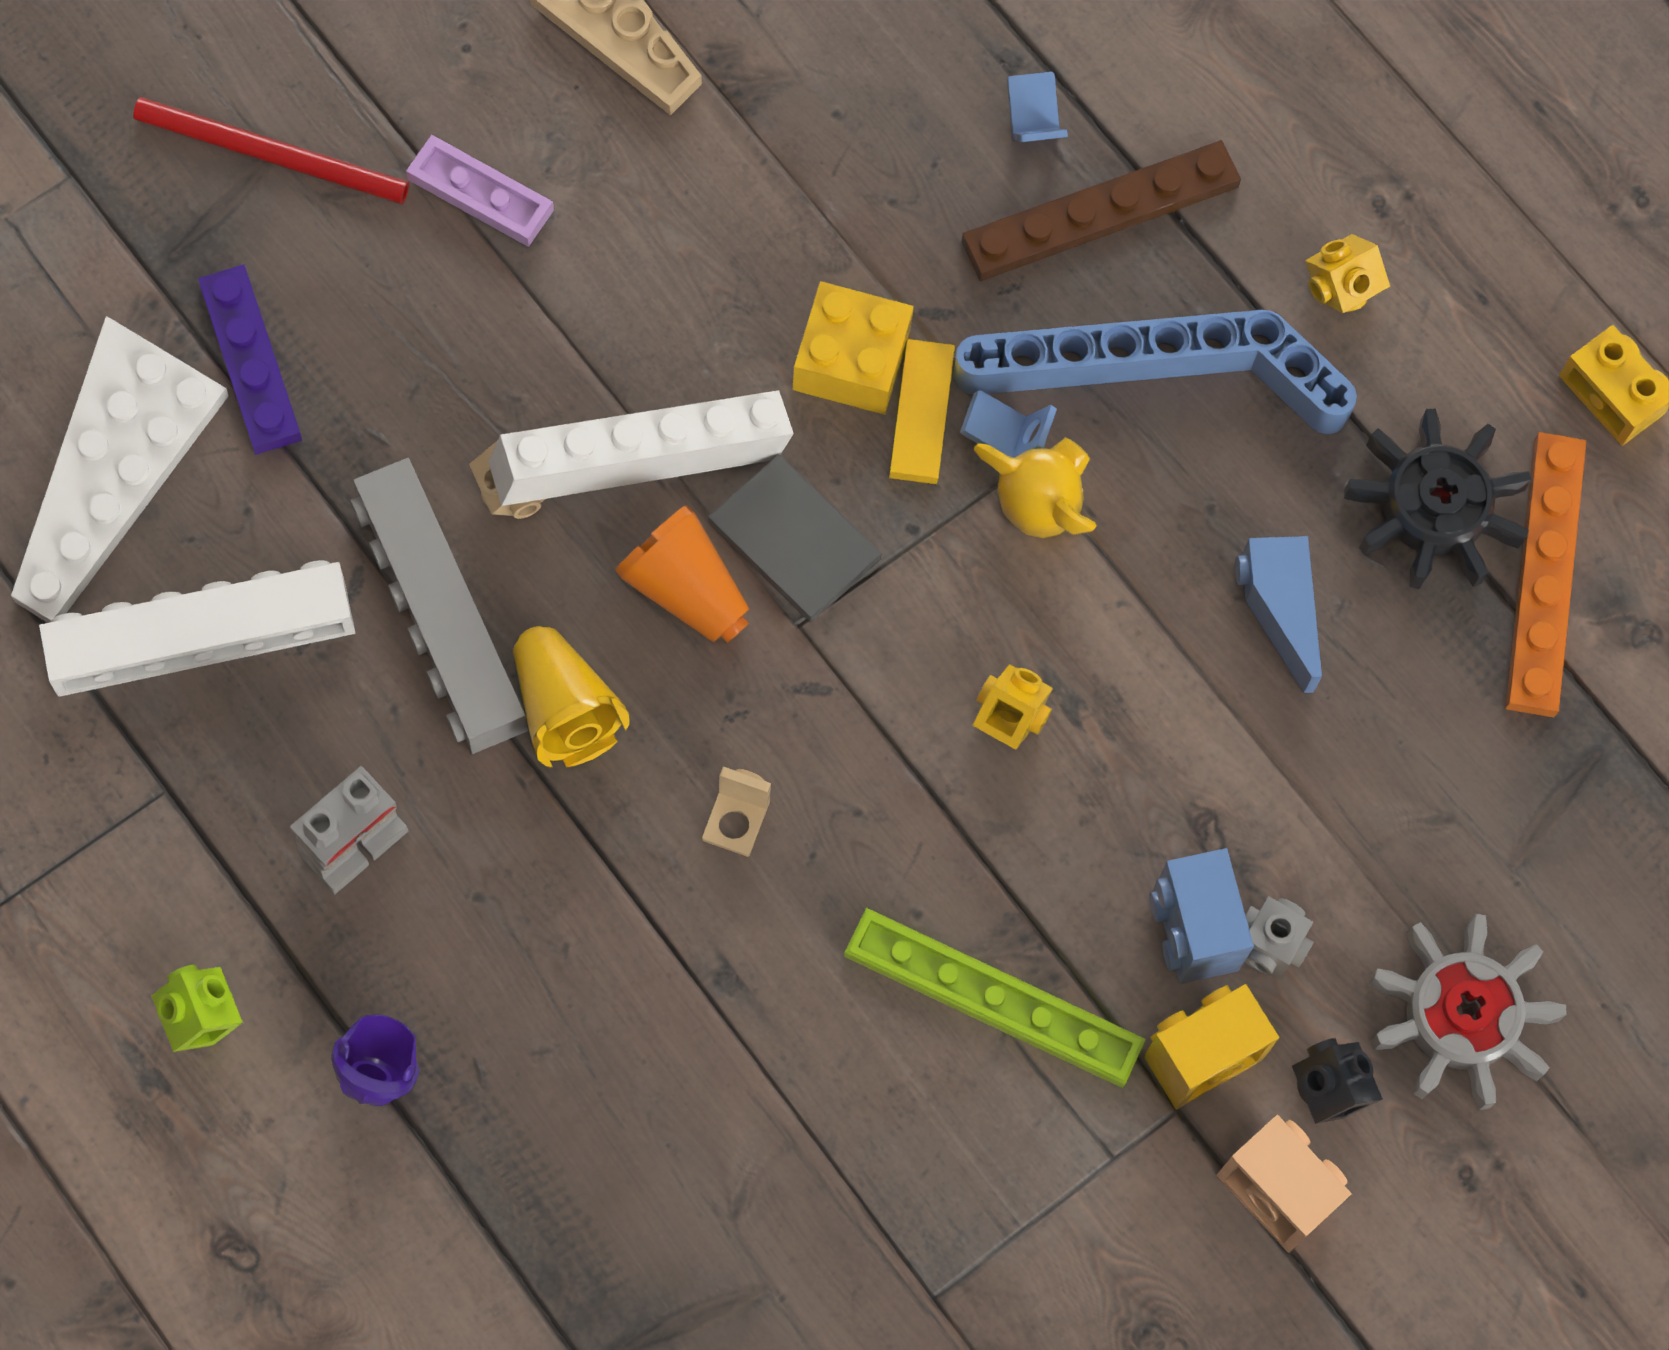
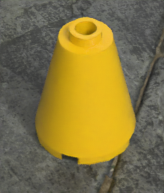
M535 626L527 629L520 635L514 645L513 656L532 748L537 759L547 767H553L550 760H563L566 767H572L593 760L611 749L618 742L614 735L621 725H623L625 731L629 726V713L623 702L556 629Z

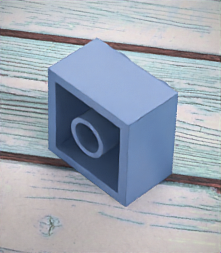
M1227 848L1168 860L1159 878L1156 879L1155 892H1150L1149 894L1154 920L1156 922L1163 921L1168 939L1162 942L1163 956L1168 970H1176L1179 984L1238 972L1254 948Z

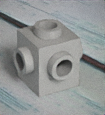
M1268 896L1260 910L1250 906L1245 916L1254 948L1245 960L1246 964L1262 974L1273 975L1278 979L1282 977L1290 963L1299 968L1314 941L1306 937L1313 921L1304 917L1305 911L1301 907L1283 898H1279L1276 901ZM1271 930L1283 936L1284 938H1278L1274 936Z

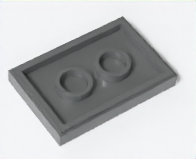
M780 454L708 517V523L810 623L877 564L882 556V553Z

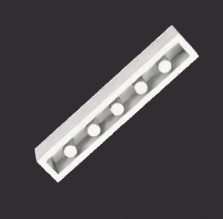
M778 390L502 434L499 436L488 463L501 506L772 461L778 454L781 455L794 433Z
M324 560L306 563L301 567V570L283 574L278 571L261 572L254 575L250 581L235 584L226 581L213 582L205 585L202 591L182 595L179 592H165L154 596L150 602L135 605L127 602L113 603L105 606L102 612L82 616L79 613H65L54 617L50 623L39 625L49 682L58 697L356 634L340 563H329Z

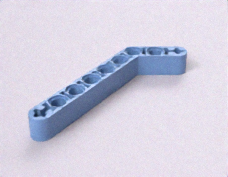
M1271 310L975 335L967 337L958 346L953 369L955 384L961 391L967 394H974L979 390L992 394L1251 370L1312 429L1323 434H1334L1343 429L1356 404L1357 398L1356 390L1351 382L1279 314ZM1256 334L1263 335L1272 344H1260L1252 336ZM1216 339L1225 348L1214 349L1208 346L1204 340ZM1168 343L1174 346L1177 352L1165 353L1157 347V344ZM1114 347L1123 348L1130 356L1124 358L1117 357L1109 349ZM1067 351L1075 352L1080 355L1082 360L1071 362L1066 360L1061 354ZM1017 356H1027L1031 358L1035 362V364L1030 366H1021L1017 364L1013 360V358ZM999 359H1002L1001 368L998 367ZM973 362H977V363H978L979 369H978V368H975V365H974ZM1286 368H1299L1305 373L1306 377H1294Z

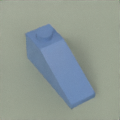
M1308 536L1249 538L1243 554L1236 556L1235 575L1237 585L1245 586V597L1248 606L1303 693H1313L1322 678Z

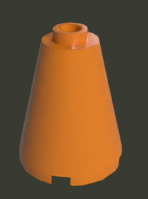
M686 505L651 533L652 536L641 546L638 545L617 566L615 572L627 584L714 643L722 637L726 643H729L749 624L743 616L750 608L697 515Z

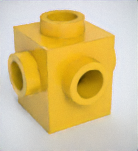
M1354 234L1344 239L1328 242L1321 248V252L1305 260L1311 277L1308 279V287L1312 296L1320 304H1325L1342 313L1363 307L1369 298L1390 287L1378 245Z
M1009 664L998 678L990 675L976 699L977 702L982 704V707L972 726L1017 750L1030 731L1038 735L1052 712V708L1046 706L1045 703L1053 688L1043 683L1042 679L1033 671L1025 668H1016Z

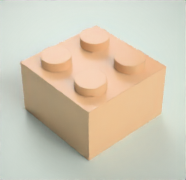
M1277 1114L1231 1156L1216 1176L1289 1253L1352 1193L1345 1187L1348 1182L1341 1170L1327 1159L1322 1162L1308 1147L1310 1140L1306 1133L1295 1122L1288 1120L1285 1123Z

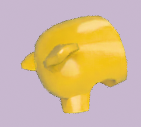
M1065 437L1051 449H1030L1015 458L1000 452L988 444L978 443L974 447L975 453L1000 473L997 494L1004 516L1026 535L1044 539L1060 535L1065 530L1072 535L1092 532L1097 525L1094 521L1079 514L1084 501L1081 475L1090 461V457L1071 439Z

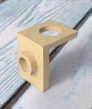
M722 767L719 775V794L702 840L749 857L770 803L771 783L764 781L759 775L747 770L737 769L735 771ZM729 812H739L749 822L748 831L740 838H728L720 831L719 822L721 818Z

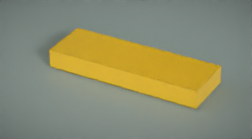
M907 339L889 475L891 479L938 484L955 345Z

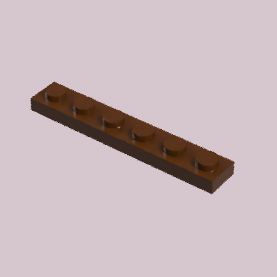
M1220 140L964 232L961 242L979 280L983 281L1239 188L1241 177L1223 141Z

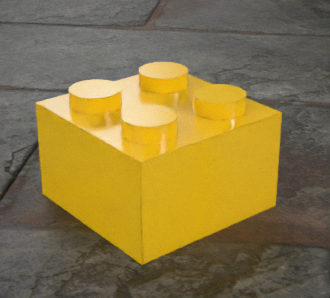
M820 281L794 365L793 390L886 415L907 339L911 331L914 306Z
M1247 984L1234 991H1231L1228 985L1215 990L1201 1000L1203 1006L1197 1009L1194 1014L1187 1017L1184 1010L1171 1015L1157 1025L1159 1031L1150 1037L1152 1043L1144 1058L1176 1110L1262 1061L1280 1038Z

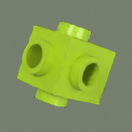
M197 965L181 967L167 976L169 982L151 995L157 1015L162 1022L173 1052L213 1046L243 1023L221 967L198 970Z

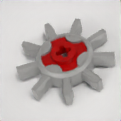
M1475 914L1469 921L1464 932V952L1447 956L1442 954L1432 934L1421 922L1412 926L1406 935L1411 948L1420 958L1426 969L1417 980H1411L1393 971L1378 968L1371 976L1369 986L1384 994L1396 996L1407 1001V1022L1387 1026L1371 1040L1374 1050L1392 1049L1401 1043L1415 1040L1420 1049L1429 1056L1428 1063L1418 1075L1413 1094L1420 1099L1426 1097L1439 1084L1445 1067L1467 1070L1471 1081L1472 1096L1478 1110H1485L1496 1103V1088L1491 1077L1490 1064L1504 1057L1524 1075L1535 1081L1544 1076L1550 1068L1538 1054L1526 1047L1518 1038L1524 1023L1547 1025L1559 1022L1567 1015L1566 1005L1550 1001H1524L1516 980L1534 968L1543 951L1537 944L1520 951L1512 962L1504 967L1495 960L1484 956V943L1488 933L1486 915ZM1459 1005L1463 1009L1471 1007L1474 1015L1472 1017L1469 1014L1460 1015L1457 1012V1007Z

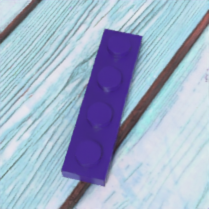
M239 265L198 278L255 455L302 441L245 265Z

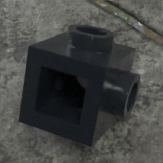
M1336 1038L1324 1040L1307 1049L1308 1058L1292 1065L1297 1078L1298 1092L1303 1101L1308 1105L1315 1124L1343 1119L1383 1100L1373 1077L1372 1062L1367 1054L1362 1051L1359 1042L1338 1045Z

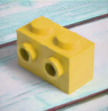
M1611 325L1572 354L1558 375L1621 446L1662 417L1669 409L1668 378L1662 372L1654 370L1640 355L1637 344L1629 336L1622 335L1614 325Z

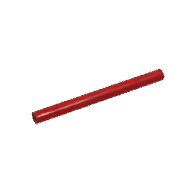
M140 97L134 107V120L401 205L404 204L408 196L410 183L402 179L147 98Z

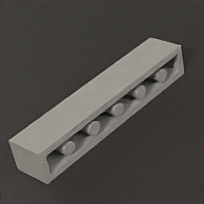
M409 457L354 479L358 497L350 500L360 526L364 527L370 524L376 540L369 542V545L380 570L386 567L390 568L395 580L394 583L388 585L391 596L399 613L407 609L410 613L414 625L407 628L409 636L418 656L427 652L434 668L426 671L437 699L447 696L453 712L447 714L446 718L457 743L466 739L472 754H475L527 732L525 713Z

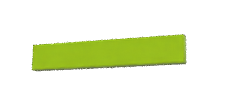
M868 908L865 909L844 952V957L1121 1088H1124L1146 1040Z

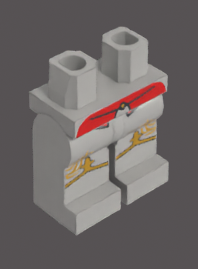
M362 766L290 826L291 831L296 835L295 840L301 859L334 895L369 866L367 858L358 850L357 843L375 861L409 830L396 814V802Z

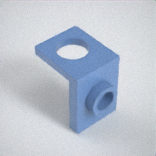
M1054 72L1008 76L1007 88L1012 140L1027 142L1068 137L1067 129L1059 128Z
M979 390L973 394L960 433L976 443L988 444L1000 452L1015 458L1027 450L1044 448L1057 408L1049 405L1033 414L1024 416ZM1040 424L1035 437L1029 442L1034 429Z

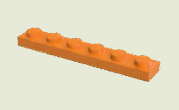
M1539 432L1534 439L1530 475L1532 480L1529 484L1525 528L1529 532L1523 541L1506 710L1553 718L1559 712L1587 440Z

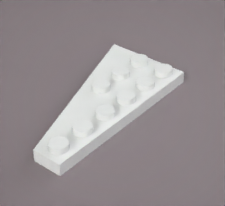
M106 316L11 594L15 603L47 623L52 622L54 617L68 612L229 395L225 387Z

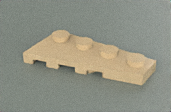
M530 0L534 8L670 116L702 84V76L669 32L663 31L653 18L652 10L644 0Z

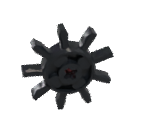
M1436 408L1426 409L1419 425L1422 447L1408 454L1379 428L1371 434L1366 446L1374 456L1392 471V474L1387 482L1349 479L1344 489V499L1383 505L1387 522L1371 529L1364 537L1359 547L1364 556L1381 550L1387 543L1399 538L1407 546L1416 550L1415 560L1410 568V587L1420 589L1432 571L1433 555L1454 553L1464 575L1474 587L1482 584L1488 574L1485 562L1474 545V542L1482 533L1506 545L1519 549L1529 532L1528 529L1516 522L1503 518L1493 512L1495 498L1514 496L1526 490L1532 480L1529 471L1512 472L1498 477H1490L1478 459L1491 446L1496 428L1490 424L1485 425L1474 434L1468 448L1465 450L1442 445L1441 424Z

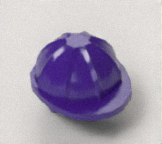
M373 1014L360 1017L348 1029L345 1035L334 1043L332 1049V1065L343 1094L355 1099L359 1104L383 1106L390 1103L392 1100L407 1094L415 1086L420 1073L416 1061L415 1035L405 1024L386 1015Z

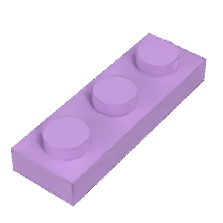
M434 135L430 136L406 170L407 180L527 247L530 246L554 211L553 201Z

